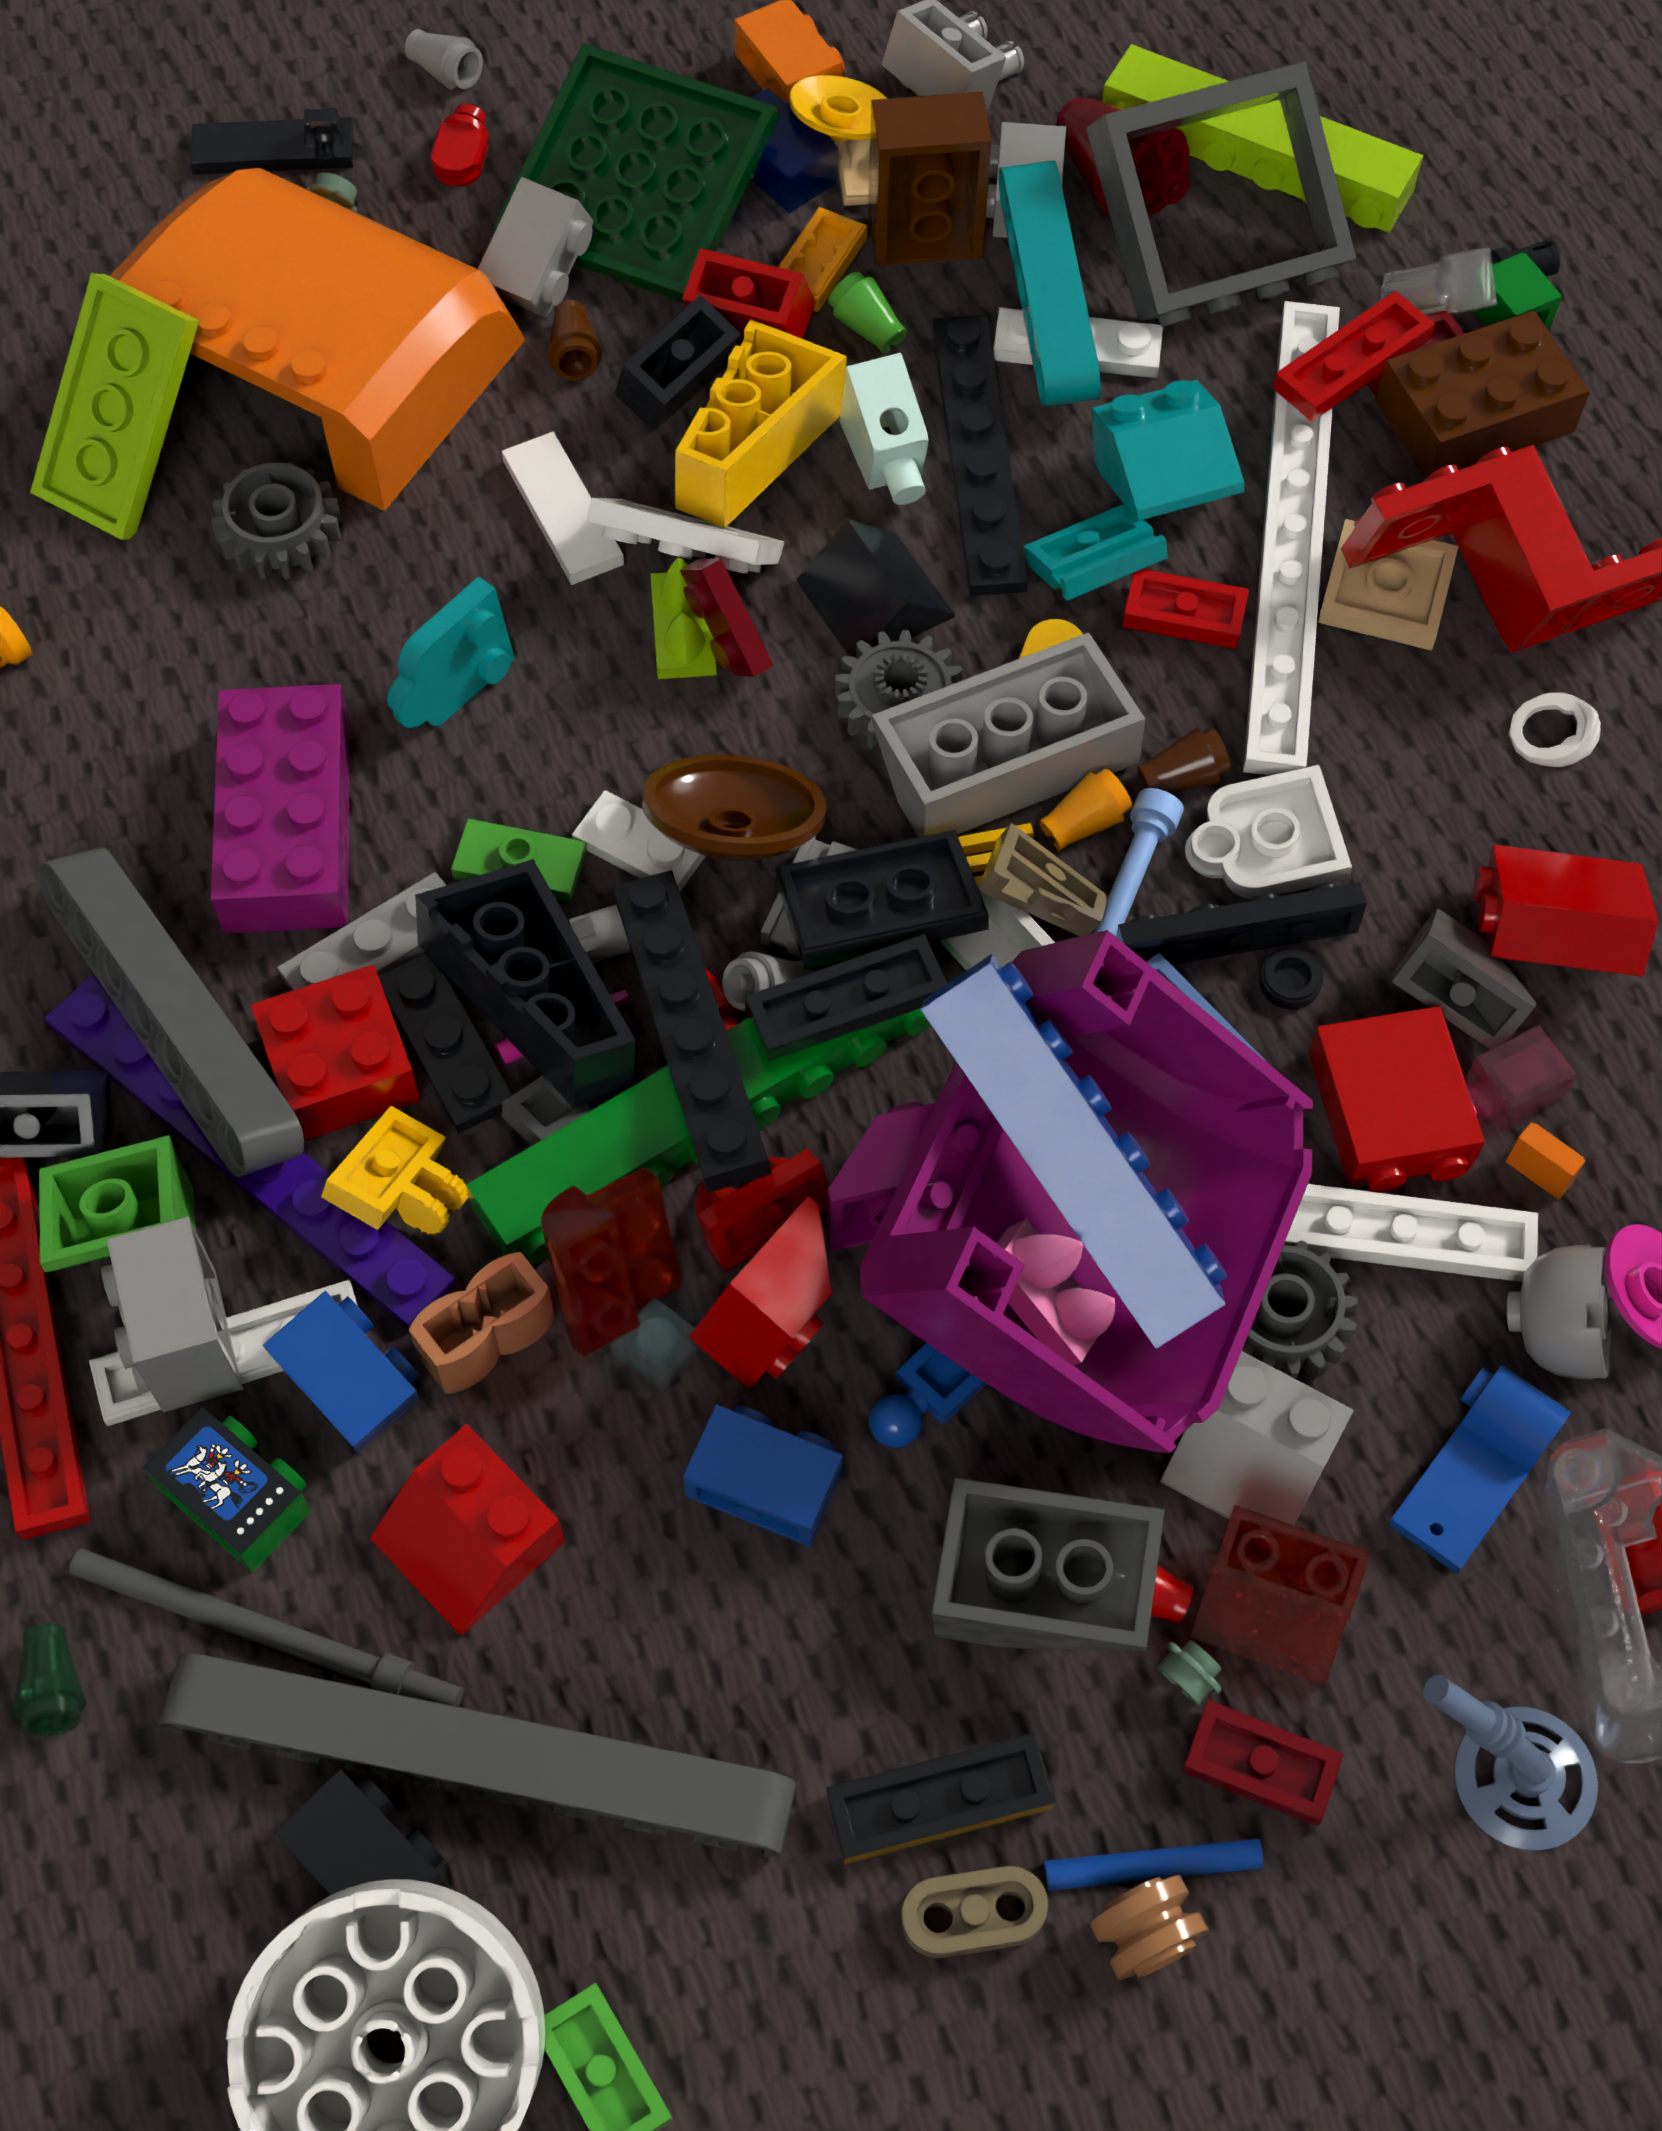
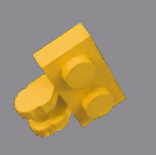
M390 1106L326 1180L321 1198L377 1230L397 1208L404 1223L415 1229L419 1228L421 1232H426L427 1235L433 1234L435 1236L437 1233L440 1234L450 1220L448 1218L451 1215L448 1214V1210L455 1211L456 1208L459 1210L469 1196L467 1195L468 1191L463 1179L458 1178L457 1174H451L450 1170L434 1162L443 1148L446 1137Z

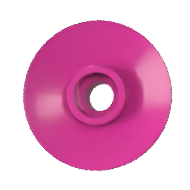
M1633 1224L1615 1232L1607 1243L1606 1254L1604 1255L1606 1281L1618 1310L1630 1327L1648 1343L1662 1349V1233L1646 1225Z

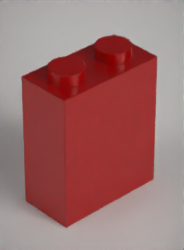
M1493 844L1488 867L1478 866L1473 885V902L1480 903L1478 931L1486 932L1491 957L1644 976L1659 921L1642 863Z
M1441 1006L1317 1027L1308 1055L1349 1188L1368 1185L1369 1190L1372 1192H1385L1402 1186L1409 1177L1430 1174L1434 1181H1449L1466 1174L1470 1167H1473L1485 1140Z

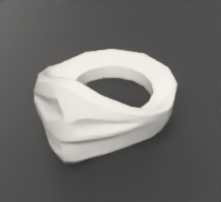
M1546 693L1523 703L1513 714L1508 736L1516 752L1529 762L1543 766L1563 767L1575 764L1592 753L1599 741L1601 727L1597 711L1583 700L1566 693ZM1557 709L1564 714L1574 715L1577 722L1576 735L1567 737L1560 745L1550 748H1538L1529 744L1524 739L1523 726L1527 719L1536 712Z

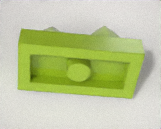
M677 557L672 562L667 573L651 574L658 679L716 676V660L710 647V641L714 638L704 618H699L687 603L684 595V587L687 584L680 570L688 564L681 557Z

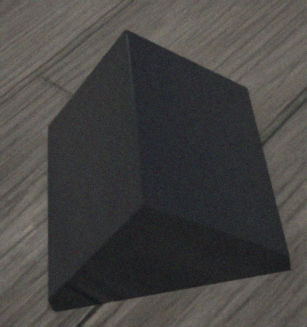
M846 520L797 578V583L848 656L855 658L856 643L862 640L873 648L878 645L879 632L884 631L891 642L899 641L903 630H909L912 638L955 617L953 610L897 533L851 520Z

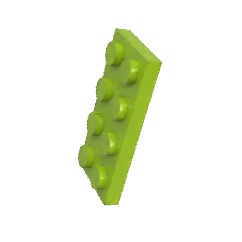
M91 273L30 493L121 540L131 539L139 527L198 327V319L106 274Z

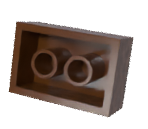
M983 92L871 100L868 221L875 266L982 258L992 145Z
M1531 311L1386 360L1375 402L1424 478H1426L1438 469L1449 465H1457L1459 470L1473 466L1481 457L1498 448L1509 447L1510 451L1514 452L1575 432L1590 390L1535 311Z

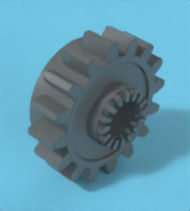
M265 462L261 465L240 471L241 474L232 480L231 483L226 482L223 485V499L213 501L212 505L216 518L212 519L211 523L225 560L235 558L238 571L241 573H245L253 566H257L259 577L263 580L269 577L272 569H280L284 579H291L292 567L300 565L307 572L314 570L311 558L317 555L328 559L331 556L328 541H340L341 538L338 522H341L342 518L337 498L333 496L331 484L328 481L318 483L314 469L309 468L305 471L295 466L294 462Z
M903 630L899 641L893 642L890 641L884 631L879 632L878 645L873 648L862 640L857 642L856 658L844 655L841 660V674L835 677L838 718H848V733L851 736L862 733L867 737V747L873 749L879 744L872 724L873 714L962 681V666H951L952 651L946 648L936 653L933 652V637L928 635L919 644L912 643L909 630Z
M1301 1240L1296 1246H1283L1243 1346V1352L1294 1379L1297 1378L1299 1369L1303 1368L1315 1380L1321 1376L1324 1370V1359L1333 1364H1337L1346 1349L1342 1342H1350L1356 1330L1357 1324L1348 1318L1353 1316L1358 1300L1357 1297L1345 1295L1344 1289L1350 1278L1347 1273L1336 1274L1329 1265L1331 1255L1326 1252L1318 1256L1308 1251L1307 1242ZM1273 1302L1287 1304L1296 1312L1297 1316L1283 1317L1275 1313L1269 1304Z

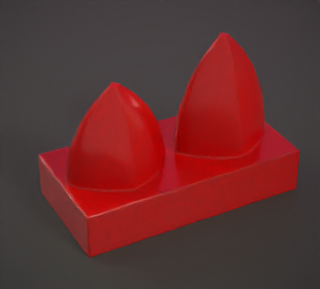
M808 1148L790 1159L768 1156L772 1174L754 1179L738 1190L727 1187L707 1193L704 1182L699 1183L695 1196L697 1219L703 1230L710 1253L724 1272L758 1253L808 1196L819 1205L820 1215L827 1211L829 1187L821 1162Z

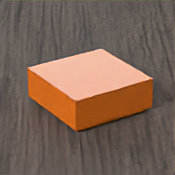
M1531 1122L1518 1137L1505 1162L1559 1200L1571 1186L1586 1160L1541 1126Z

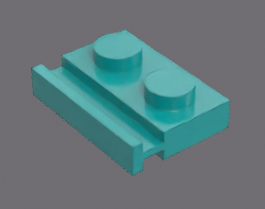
M1124 504L1024 545L1027 566L1054 590L1060 588L1062 596L1066 601L1168 558L1166 538L1163 535L1155 537L1153 535V527L1144 520L1137 521Z

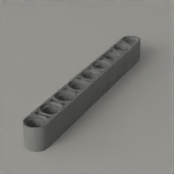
M194 1653L179 1655L158 1722V1727L174 1735L181 1736L183 1729L209 1734L207 1741L246 1750H250L251 1743L277 1748L275 1756L318 1764L321 1757L345 1762L344 1770L386 1779L389 1772L415 1777V1785L457 1793L458 1786L485 1791L483 1799L526 1807L528 1801L554 1806L553 1813L583 1820L596 1822L597 1815L624 1820L623 1828L665 1837L668 1830L694 1835V1843L737 1851L738 1844L765 1850L764 1857L780 1858L782 1856L796 1788V1782L791 1778L767 1770Z

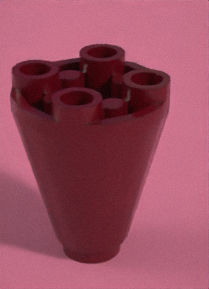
M1074 98L1067 102L1059 112L1056 126H1066L1065 149L1097 205L1109 215L1086 128L1105 114L1127 108L1096 99ZM1176 127L1128 140L1148 216L1161 211L1168 204L1178 203L1184 197L1189 187V180L1185 175L1188 170L1190 150L1185 134Z

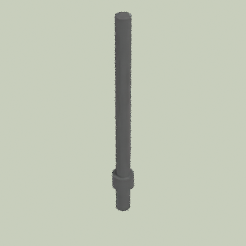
M82 1548L72 1558L69 1568L70 1575L369 1684L372 1690L459 1707L464 1691L462 1687L415 1671V1663L390 1653H385L382 1658Z

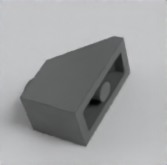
M1438 908L1401 954L1392 979L1394 984L1429 1008L1441 1006L1446 1020L1496 1054L1536 1006L1535 1000L1501 958L1490 956L1488 942Z

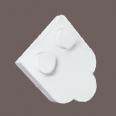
M1319 765L1234 783L1220 788L1209 800L1207 822L1191 833L1185 845L1187 861L1196 872L1210 878H1223L1232 892L1247 899H1253L1263 894L1280 895L1312 888L1321 884L1351 879L1352 865Z

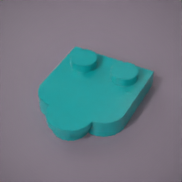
M478 576L419 628L403 646L398 659L400 675L389 689L387 704L393 710L396 721L404 727L414 728L425 721L433 726L442 725L488 683H498L509 671L511 663L515 658L497 592L492 585Z

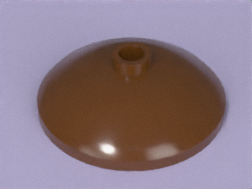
M701 755L673 761L654 771L645 781L642 792V808L645 816L666 838L703 856L735 862L760 860L782 855L799 848L815 837L822 829L827 807L822 791L803 774L772 761L740 755Z

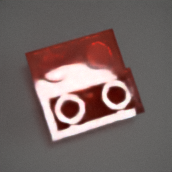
M646 1168L637 1170L589 1195L573 1185L557 1195L543 1211L541 1228L568 1339L573 1348L581 1355L585 1356L639 1328L640 1323L637 1310L682 1287L659 1179Z
M1234 1504L1211 1566L1212 1569L1190 1638L1326 1685L1346 1621L1350 1620L1371 1551Z

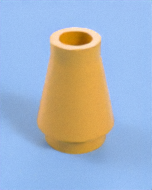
M1105 768L1097 774L1088 772L1047 816L1039 821V826L1046 837H1054L1055 843L1053 845L1060 851L1071 843L1122 823L1124 821L1123 814L1132 809V802L1122 783L1110 770Z

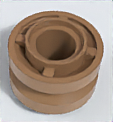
M1180 1875L1164 1880L1157 1877L1134 1887L1106 1904L1102 1908L1103 1913L1089 1924L1099 1943H1116L1118 1950L1109 1961V1964L1118 1981L1135 1974L1138 1978H1142L1164 1968L1197 1947L1195 1942L1210 1931L1200 1913H1183L1180 1908L1189 1894Z

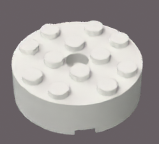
M388 1879L363 1883L330 1895L295 1919L264 1949L254 1962L234 2001L226 2039H228L227 2062L230 2083L227 2090L230 2104L241 2131H517L535 2091L542 2067L545 2047L543 2003L532 1967L515 1938L494 1915L480 1904L449 1888L423 1881ZM379 2028L390 2029L394 2032L398 2031L405 2046L404 2060L399 2063H387L378 2059L369 2048L367 2041L368 2033Z

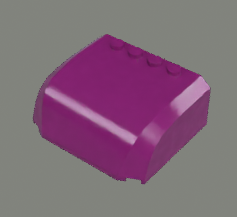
M1105 930L1023 950L1012 963L1020 971L1034 994L1026 1003L1040 1024L1048 1019H1052L1069 1043L1073 1053L1066 1057L1065 1060L1077 1078L1082 1080L1090 1075L1107 1098L1112 1110L1104 1114V1117L1117 1136L1120 1137L1128 1131L1145 1153L1151 1166L1142 1172L1157 1193L1167 1187L1181 1205L1189 1219V1222L1181 1228L1195 1249L1206 1243L1222 1265L1228 1278L1219 1284L1222 1287L1226 1305L1156 1349L1083 1245L1081 1259L1071 1275L1081 1288L1098 1291L1115 1298V1313L1112 1323L1096 1339L1082 1363L1074 1366L1037 1340L1008 1304L1025 1264L999 1246L997 1242L1009 1226L1025 1219L1029 1221L1038 1234H1054L1081 1240L957 1061L860 1266L861 1292L863 1298L950 1360L1038 1416L1076 1433L1113 1444L1160 1453H1171L1176 1448L1174 1441L1193 1423H1204L1220 1407L1312 1175V1149L1303 1148V1110L1312 1109L1313 1100L1112 933Z

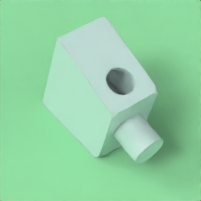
M897 353L846 366L839 422L868 489L887 485L893 502L898 505L909 504L918 500L926 492L921 476L923 474L929 440L902 354ZM889 426L892 435L886 433L882 428Z

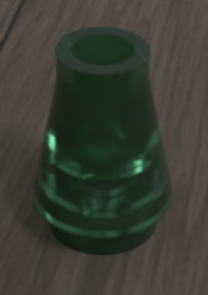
M42 1623L31 1626L22 1634L23 1652L13 1705V1715L21 1720V1729L26 1734L40 1737L63 1734L79 1725L80 1712L87 1703L67 1644L66 1629L64 1626L56 1623Z

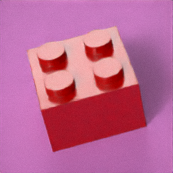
M374 964L250 1004L279 1091L296 1114L302 1128L304 1141L383 1115L390 1106L401 1109L421 1102L409 1059Z

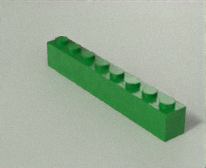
M920 1008L769 1062L750 1018L728 1029L726 1033L758 1129L761 1130L779 1116L781 1106L799 1095H802L804 1099L818 1096L832 1084L835 1078L834 1074L852 1063L857 1067L871 1064L884 1053L887 1048V1042L905 1031L910 1036L918 1035L928 1029L931 1024ZM668 1066L466 1184L473 1211L504 1256L521 1252L530 1264L543 1262L559 1250L562 1245V1238L582 1226L586 1230H594L603 1226L615 1216L618 1211L617 1205L637 1193L642 1197L654 1195L672 1180L673 1171L692 1160L698 1164Z

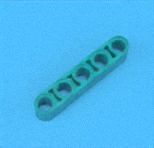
M1055 160L1000 167L998 181L1001 208L1042 407L1099 400L1101 395L1099 363L1057 163Z

